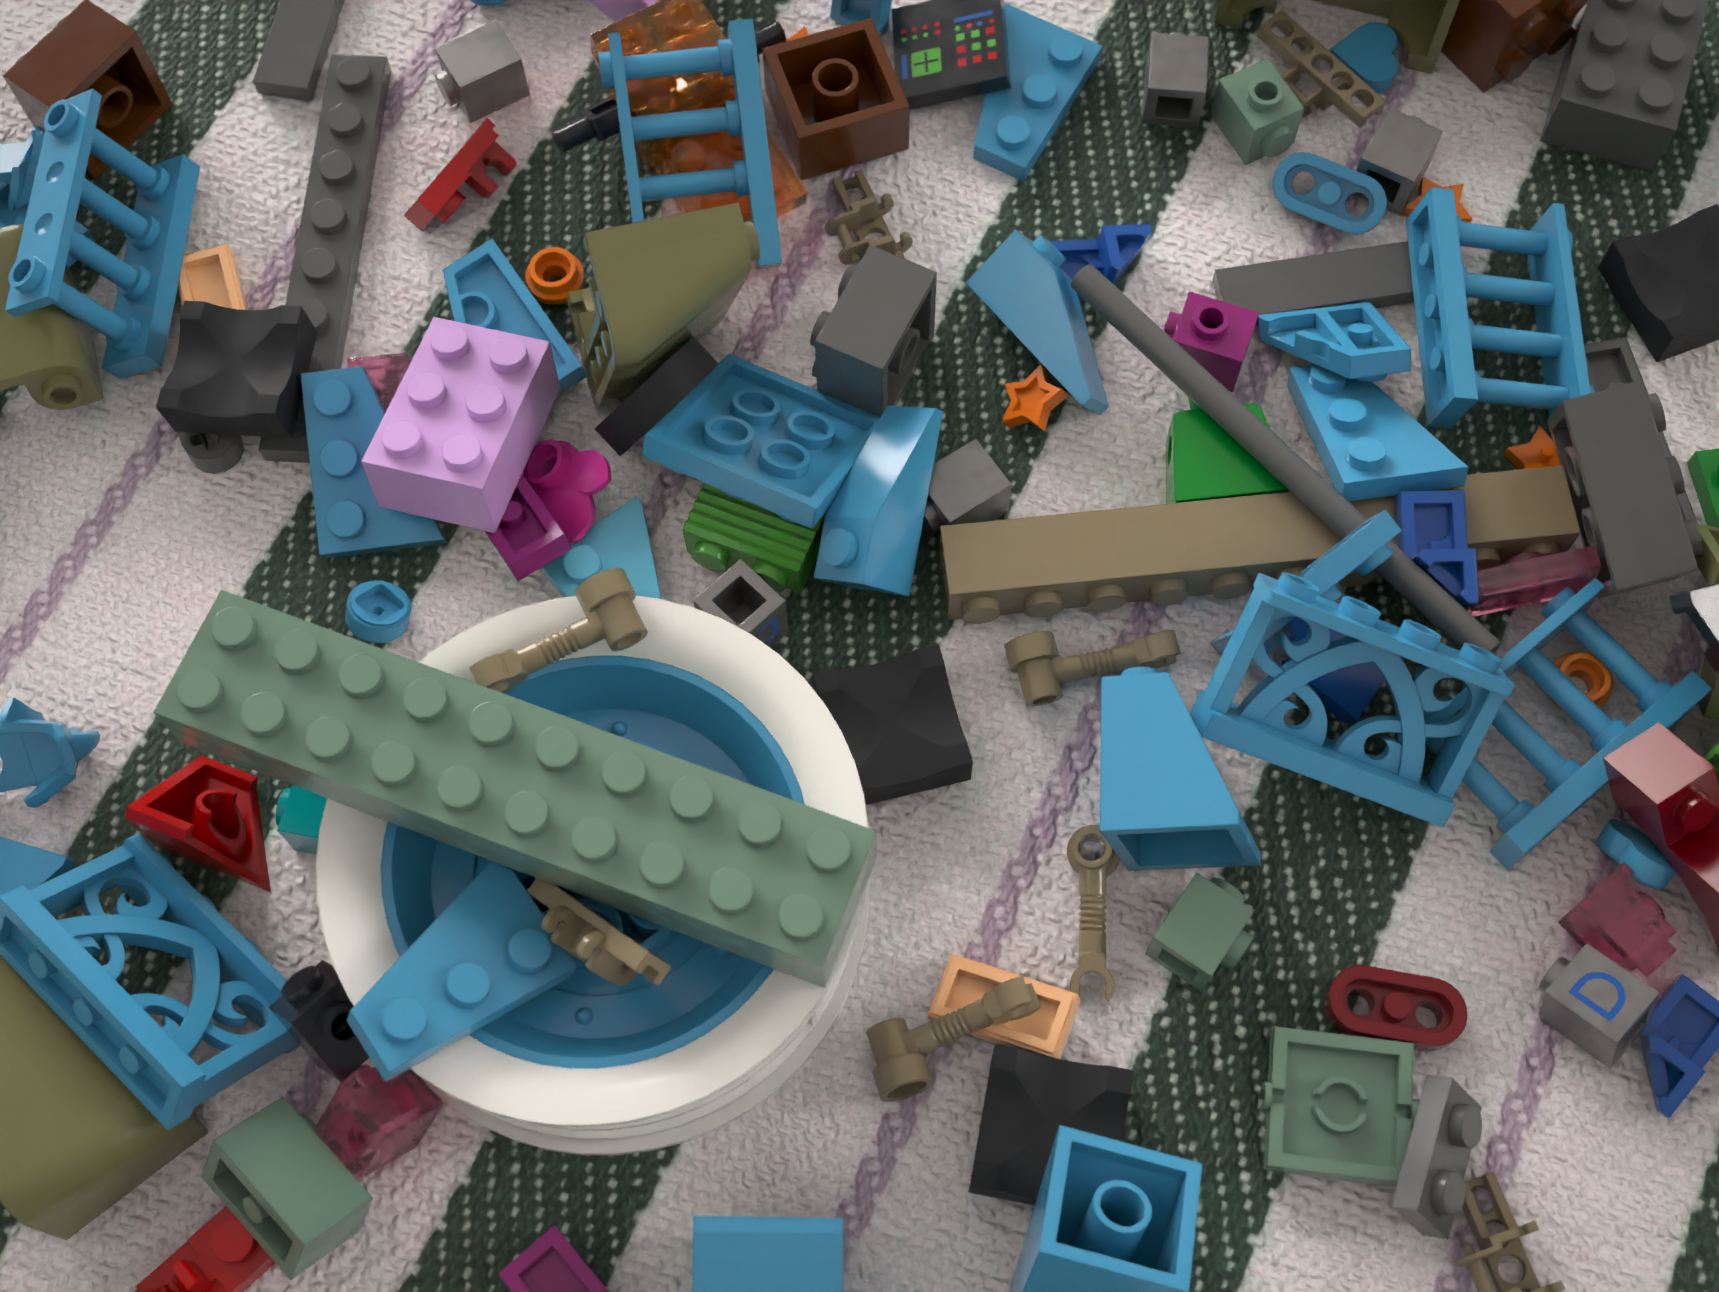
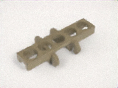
M1283 10L1259 26L1257 38L1289 65L1287 71L1281 77L1304 107L1302 118L1309 113L1314 114L1318 107L1324 112L1334 105L1361 128L1372 115H1379L1383 112L1386 101ZM1276 26L1287 37L1275 35L1272 32V28ZM1294 43L1303 50L1299 54L1294 52L1291 47ZM1320 59L1329 62L1332 69L1328 72H1318L1312 67L1311 63ZM1303 72L1319 85V88L1309 96L1294 85L1300 80ZM1340 77L1335 82L1331 83L1332 79ZM1355 96L1368 108L1357 107L1351 98Z
M862 169L855 171V177L843 181L840 177L834 178L833 190L844 213L834 215L825 224V230L828 235L837 236L843 247L838 255L840 262L847 265L858 263L870 245L905 259L903 253L913 244L909 232L901 233L899 236L900 241L896 243L883 219V215L888 213L894 206L891 195L889 193L883 194L881 196L882 202L879 204ZM858 188L862 190L864 197L861 200L852 202L846 190ZM874 219V220H873L871 223H869V224H861V223H863V222H866V221H869V220ZM850 231L854 232L857 242H853ZM874 232L885 236L876 240L873 236L865 239L868 234Z
M536 878L527 892L550 908L541 923V928L544 931L553 933L550 940L585 962V966L607 981L619 986L625 985L638 972L655 984L660 985L670 970L671 966L560 887Z
M1494 1171L1481 1177L1464 1181L1465 1200L1462 1209L1480 1251L1475 1253L1472 1244L1462 1247L1465 1256L1454 1260L1455 1266L1467 1265L1477 1291L1494 1292L1481 1259L1485 1260L1498 1292H1522V1290L1528 1292H1560L1565 1290L1562 1280L1540 1287L1519 1237L1539 1230L1536 1221H1532L1520 1227L1517 1226ZM1473 1187H1482L1489 1191L1493 1199V1207L1489 1213L1481 1214L1471 1191ZM1489 1221L1499 1222L1505 1227L1506 1231L1491 1236L1486 1223ZM1503 1256H1513L1522 1264L1523 1277L1519 1282L1509 1283L1500 1276L1498 1262Z

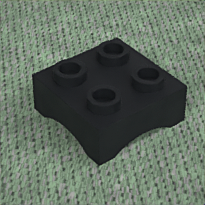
M1718 204L1699 210L1690 217L1662 230L1644 235H1630L1611 243L1598 266V270L1656 363L1719 340Z
M184 301L180 316V336L176 360L166 384L160 390L156 409L175 432L292 438L303 395L301 373H308L318 332L302 306L280 305L266 310H239L217 306L205 301Z
M939 644L919 648L903 656L873 665L855 668H834L813 673L814 691L825 703L842 731L855 761L865 797V805L971 780L973 761L954 705Z
M995 1044L969 1193L1035 1206L1060 1125L1122 1142L1134 1070L1066 1061L1035 1054L1020 1048Z

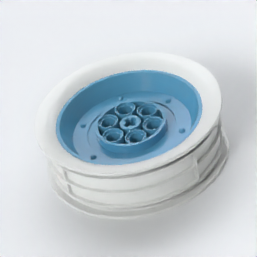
M576 596L555 598L522 606L489 618L456 635L429 653L419 663L476 683L469 667L479 660L491 655L501 654L510 649L518 650L528 644L538 642L539 639H544L545 636H550L551 633H556L558 630L562 631L564 627L568 628L570 624L586 616ZM636 596L633 604L648 631L646 637L640 642L621 651H611L605 639L600 640L582 650L578 649L576 653L572 652L571 655H566L565 658H560L559 661H554L553 664H548L546 667L528 675L524 682L505 693L519 700L869 828L865 797L855 761L842 731L825 703L805 678L773 649L741 628L699 609L658 598ZM327 798L319 829L316 856L317 903L322 932L333 967L348 998L355 1006L491 860ZM512 869L526 891H528L536 878ZM870 876L825 988L561 888L671 966L660 985L655 984L638 972L629 983L621 986L615 985L585 966V962L569 953L577 965L571 977L410 1069L430 1090L454 1110L480 1126L513 1141L549 1151L577 1155H624L662 1149L688 1142L710 1133L748 1113L779 1090L806 1063L827 1036L843 1009L855 981L865 947L870 913ZM550 908L541 912L542 915L545 916L546 913L550 910Z

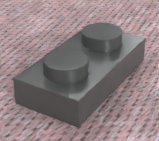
M1426 1076L1391 1205L1399 1215L1422 1235L1449 1239L1454 1216L1463 1207L1466 1168L1471 1149L1478 1144L1482 1133V1107L1451 1077Z

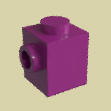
M1189 291L1182 313L1170 311L1163 331L1215 379L1222 383L1228 391L1233 392L1259 312Z

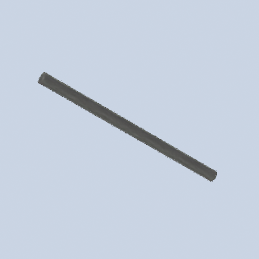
M1092 264L1084 266L1074 276L1070 285L1073 290L1341 539L1345 538L1368 520ZM1391 540L1386 543L1393 551V554L1374 569L1460 650L1464 643L1476 645L1491 653L1498 648L1501 642Z

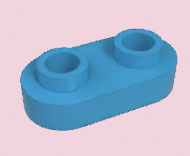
M1308 152L1294 153L1280 162L1273 175V192L1277 200L1284 207L1349 234L1369 232L1378 226L1385 216L1387 210L1386 193L1375 179ZM1301 172L1311 173L1315 181L1313 189L1306 194H1298L1293 188V180ZM1354 194H1364L1369 201L1367 211L1360 216L1350 215L1346 208L1347 200Z

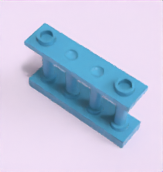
M753 18L729 21L728 39L718 40V46L623 56L620 32L609 33L610 51L598 52L603 90L615 88L632 223L644 221L642 202L736 191L737 197L747 196L750 220H745L744 222L751 221L757 232L760 258L755 260L756 270L780 267L782 264V254ZM721 71L722 77L733 76L735 100H726L725 107L631 117L626 81ZM728 131L729 137L740 136L743 160L732 161L733 167L638 177L634 141Z
M90 89L66 100L57 101L51 105L44 118V138L16 262L9 273L10 289L5 312L16 317L54 304L106 336L107 345L102 369L122 379L163 366L200 166L184 154L151 166L140 160L95 128L102 95L94 89ZM90 153L136 185L137 196L134 211L85 178ZM79 203L126 234L127 246L124 261L74 229ZM68 254L116 284L117 296L113 312L63 282Z
M1431 187L1406 219L1427 427L1451 429L1476 402L1548 410V416L1550 417L1562 401L1594 393L1593 386L1589 384L1571 256L1573 236L1567 227L1564 204L1553 203L1530 230L1462 222L1461 217L1456 214L1454 190ZM1460 246L1526 254L1528 256L1531 280L1468 273L1467 268L1462 266ZM1466 297L1534 305L1537 332L1475 325L1473 320L1468 317ZM1472 349L1541 357L1544 385L1482 378L1475 371Z
M1594 578L1577 594L1568 586L1556 595L1540 612L1546 620L1500 658L1502 662L1499 666L1508 678L1521 668L1593 739L1589 745L1597 754L1582 767L1573 758L1567 762L1504 700L1492 725L1547 779L1543 786L1551 794L1535 808L1527 799L1520 803L1475 757L1462 779V782L1500 820L1496 826L1504 835L1489 852L1508 871L1609 783L1603 761L1605 756L1658 722L1670 730L1712 690L1693 670L1675 686L1671 685L1665 678L1659 682L1586 612L1605 587L1597 578ZM1566 629L1639 699L1635 706L1643 714L1629 726L1620 718L1613 722L1540 650ZM1467 687L1457 694L1446 708L1435 712L1423 710L1424 720L1443 721L1460 713L1468 698ZM1426 737L1425 748L1428 747L1438 756L1447 737Z

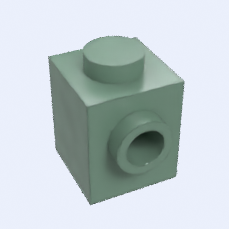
M1267 58L1218 80L1210 116L1243 163L1247 165L1265 156L1268 158L1276 157L1294 144L1304 107Z
M1196 872L1152 937L1145 954L1202 992L1220 964L1232 971L1246 951L1254 936L1243 929L1255 910L1244 904L1245 898L1243 894L1230 883L1216 877L1208 880Z

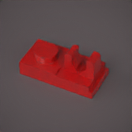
M488 118L484 120L403 215L422 231L434 217L443 224L450 218L466 199L458 191L464 182L481 197L489 198L499 186L488 178L485 171L486 166L495 167L505 177L516 167V160L495 142L499 135L493 130L496 126Z
M225 1206L193 1234L184 1245L136 1286L137 1290L135 1292H243L273 1266L275 1262Z

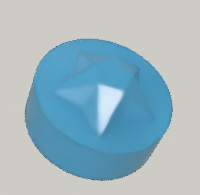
M385 581L364 582L352 589L348 595L345 621L350 631L365 641L374 643L390 642L401 637L407 630L411 613V601L400 587Z

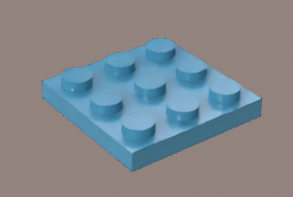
M728 354L713 371L645 434L642 456L665 465L675 473L688 475L718 488L730 497L743 499L769 510L788 522L799 523L812 529L830 508L880 417Z

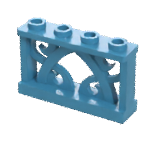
M1282 572L1279 580L1258 573L1253 584L1254 589L1209 684L1205 692L1200 691L1190 712L1201 737L1444 828L1455 807V803L1452 801L1455 792L1505 697L1509 698L1516 686L1499 668L1502 660L1493 653L1470 643H1464L1460 651L1439 643L1442 638L1441 635L1411 620L1405 619L1401 627L1379 619L1380 611L1358 599L1343 596L1340 604L1320 597L1318 596L1320 589L1316 585L1294 574ZM1286 616H1297L1308 623L1309 632L1304 639L1297 642L1289 640L1282 631V646L1292 660L1280 666L1268 656L1265 650V632L1275 620ZM1329 629L1350 637L1330 642ZM1401 657L1420 663L1423 666L1411 676ZM1253 659L1268 676L1238 705L1233 703L1232 700ZM1374 661L1387 682L1393 698L1396 716L1382 715L1364 719L1348 728L1337 742L1326 738L1327 715L1325 708L1315 691L1307 683L1340 668ZM1455 678L1462 680L1466 684L1468 698L1460 713L1443 721L1424 720L1423 710L1427 712L1440 711L1454 700L1450 695L1446 697L1434 696V685L1440 679ZM1293 692L1303 699L1309 707L1308 717L1298 725H1291L1283 720L1288 710L1298 708L1291 699L1287 698ZM1383 732L1398 733V740L1393 737L1381 736L1386 742L1385 750L1381 754L1373 756L1365 753L1364 744L1369 736ZM1426 737H1447L1427 776L1423 775Z
M140 834L125 839L123 846L33 889L27 890L22 885L0 896V955L167 1130L191 1117L196 1106L282 1053L289 1054L300 1047L299 1043L268 1008L282 996L281 989L287 980L261 955L260 950L251 940L244 938L217 911L215 905L207 896L200 894L174 869L171 861L165 854L156 851ZM120 886L138 905L133 906L129 904L125 899L124 892L118 898L115 914H105L100 905L99 895ZM82 904L85 916L55 919V917ZM99 945L103 946L108 958V963L103 966L91 956L93 955L98 958L100 953ZM123 945L156 949L188 959L192 972L190 1006L187 1007L173 998L158 994L141 993L129 995L118 983L125 962ZM237 1004L248 1016L237 1013L232 1006ZM148 1013L164 1016L161 1023L163 1027L161 1028ZM248 1017H250L260 1029L250 1035H240L227 1032L210 1021L213 1018L222 1025L237 1027L245 1025ZM202 1040L223 1051L199 1066L191 1058Z

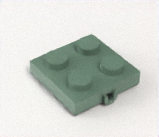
M1275 1026L1270 1032L1268 1082L1262 1083L1264 1100L1261 1104V1111H1266L1263 1170L1397 1187L1419 1101L1412 1100L1414 1043ZM1410 1108H1412V1117H1411V1119H1409V1109H1410Z

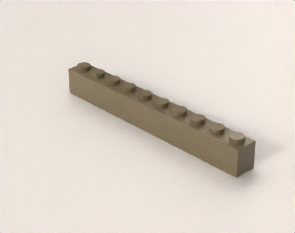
M1563 465L1469 474L1466 477L1465 486L1432 490L1465 491L1468 548H1476L1477 575L1490 572L1503 565L1524 564L1529 569H1539L1554 565L1563 559L1581 533ZM1291 492L944 525L940 526L939 559L947 620L963 619V621L970 624H982L991 622L1000 615L1026 613L1030 617L1043 618L1058 614L1067 608L1088 607L1092 611L1104 612L1120 608L1128 602L1151 600L1155 605H1172L1184 601L1189 596L1213 594L1218 599H1234L1244 596L1254 589L1253 584L1258 573L1279 580L1282 572L1301 577L1300 573L1342 539ZM1394 496L1350 501L1367 519L1386 510L1396 522ZM1396 535L1391 541L1398 547ZM1354 569L1340 580L1338 584L1343 587H1356L1367 584L1375 578L1382 577L1375 570L1361 577Z

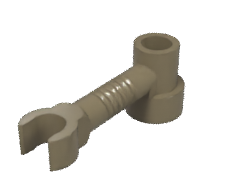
M622 568L607 569L582 582L575 590V596L586 616L585 618L570 624L568 628L564 627L562 631L558 630L556 633H551L550 636H545L544 639H539L538 642H533L518 650L510 649L501 654L491 655L479 660L469 667L476 683L505 694L516 685L524 682L528 675L546 667L548 664H553L554 661H559L560 658H565L566 655H571L572 652L576 653L578 649L582 650L600 640L605 639L611 651H621L644 639L648 631L633 604L636 593L625 571Z
M1174 630L1156 632L1135 639L1128 644L1114 646L1110 649L1105 648L1104 650H1098V652H1087L1086 654H1080V656L1073 655L1064 658L1059 655L1054 634L1050 631L1024 634L1008 641L1004 645L1010 671L1018 673L1025 703L1029 707L1046 705L1061 699L1063 692L1060 684L1083 680L1084 677L1087 679L1090 676L1106 675L1108 672L1124 671L1132 667H1164L1176 663L1175 656L1181 654Z
M1087 825L1074 832L1067 845L1068 861L1073 870L1079 875V895L1081 896L1079 899L1081 903L1079 905L1081 910L1079 912L1081 916L1079 928L1081 931L1079 932L1078 968L1071 976L1070 990L1073 993L1079 994L1080 997L1079 985L1081 978L1087 973L1096 972L1102 975L1105 980V998L1109 1002L1114 994L1115 982L1112 974L1107 969L1106 932L1104 931L1106 929V919L1104 918L1106 916V878L1116 870L1120 858L1101 834L1100 826ZM1092 839L1099 840L1105 845L1103 856L1095 861L1086 860L1081 856L1083 844Z
M1023 976L1007 980L985 993L982 999L964 1006L963 1009L959 1008L957 1012L952 1011L951 1014L948 1013L945 1017L941 1016L939 1019H934L933 1022L929 1021L911 1030H908L906 1021L903 1018L888 1019L870 1027L866 1034L877 1064L872 1074L880 1099L884 1102L899 1101L928 1089L933 1084V1080L925 1059L927 1057L926 1053L940 1048L942 1045H947L948 1042L951 1043L954 1039L958 1040L960 1037H965L966 1034L970 1035L972 1031L977 1032L993 1024L1000 1025L1012 1020L1021 1019L1041 1009L1032 983L1026 984Z

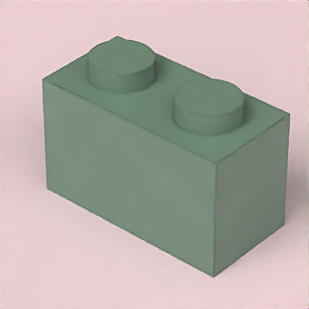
M283 1096L214 1139L201 1176L290 1281L356 1235L373 1198L368 1193L367 1186L360 1173L354 1167L343 1164L323 1142L316 1124L308 1116L298 1114Z

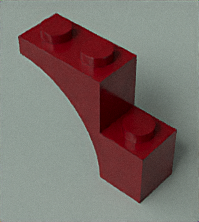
M1658 722L1603 758L1612 798L1648 835L1675 869L1700 909L1719 953V788L1715 767Z

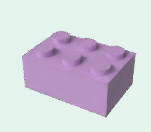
M433 317L361 461L377 506L495 533L560 390L550 341Z

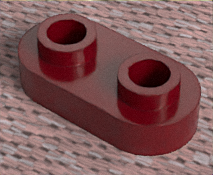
M1356 965L1341 971L1328 986L1324 997V1008L1329 1021L1344 1035L1414 1043V1049L1437 1051L1447 1047L1462 1034L1467 1023V1007L1462 995L1448 982L1433 977L1366 965ZM1359 995L1364 998L1369 1006L1368 1014L1357 1015L1352 1012L1347 1003L1348 996ZM1418 1007L1430 1009L1436 1017V1027L1427 1028L1421 1025L1416 1018V1009Z

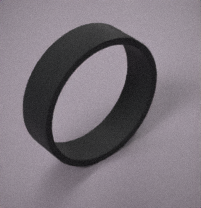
M693 336L606 417L595 430L621 456L687 396L719 363Z

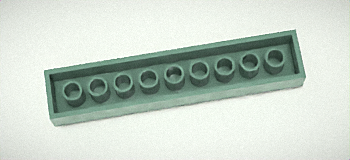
M221 590L154 710V714L184 744L823 988L827 984L877 859V831L224 590Z

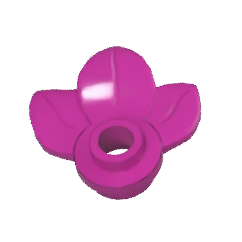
M546 439L534 446L523 470L524 477L559 525L569 544L581 541L594 522L595 504L592 495L603 490L612 480L611 469L607 459L595 450L579 452L577 448L566 441Z

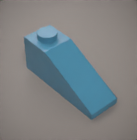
M1015 229L969 278L966 284L1081 406L1101 415L1109 407L1077 292L1070 286L1072 280L1059 267L1066 258L1041 234L1033 241Z
M886 406L825 515L814 578L861 591L910 596L943 415L942 410L924 407Z

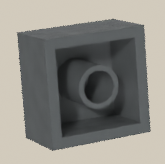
M872 245L868 247L859 265L851 263L840 281L838 288L839 299L831 313L823 311L820 314L811 333L810 345L815 347L816 356L812 376L817 378V391L879 417L883 414L886 406H896L934 338L937 272Z

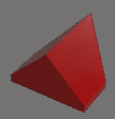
M200 755L126 807L125 819L154 846L271 892L257 795V776Z

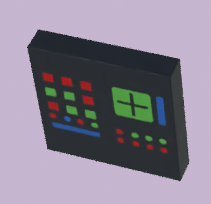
M929 0L891 9L895 73L908 101L910 110L1011 88L1004 0Z

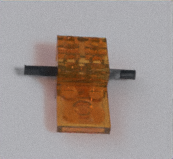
M660 0L590 34L591 53L600 75L598 52L610 51L609 33L620 32L623 56L718 46V40L728 39L725 38L702 0ZM776 20L754 31L758 63L760 62L759 55L763 54L762 48L787 42L784 29ZM721 71L626 81L631 117L725 107L726 100H735L733 76L722 77ZM615 88L607 89L610 97L580 111L582 118L552 131L553 139L561 153L565 154L567 151L593 138L603 141L620 132ZM766 128L778 218L805 204L808 192ZM728 131L634 141L635 149L648 170L652 171L655 169L658 175L733 167L732 161L743 160L740 136L729 137ZM736 191L673 198L681 213L739 202L743 221L750 220L747 196L737 197Z

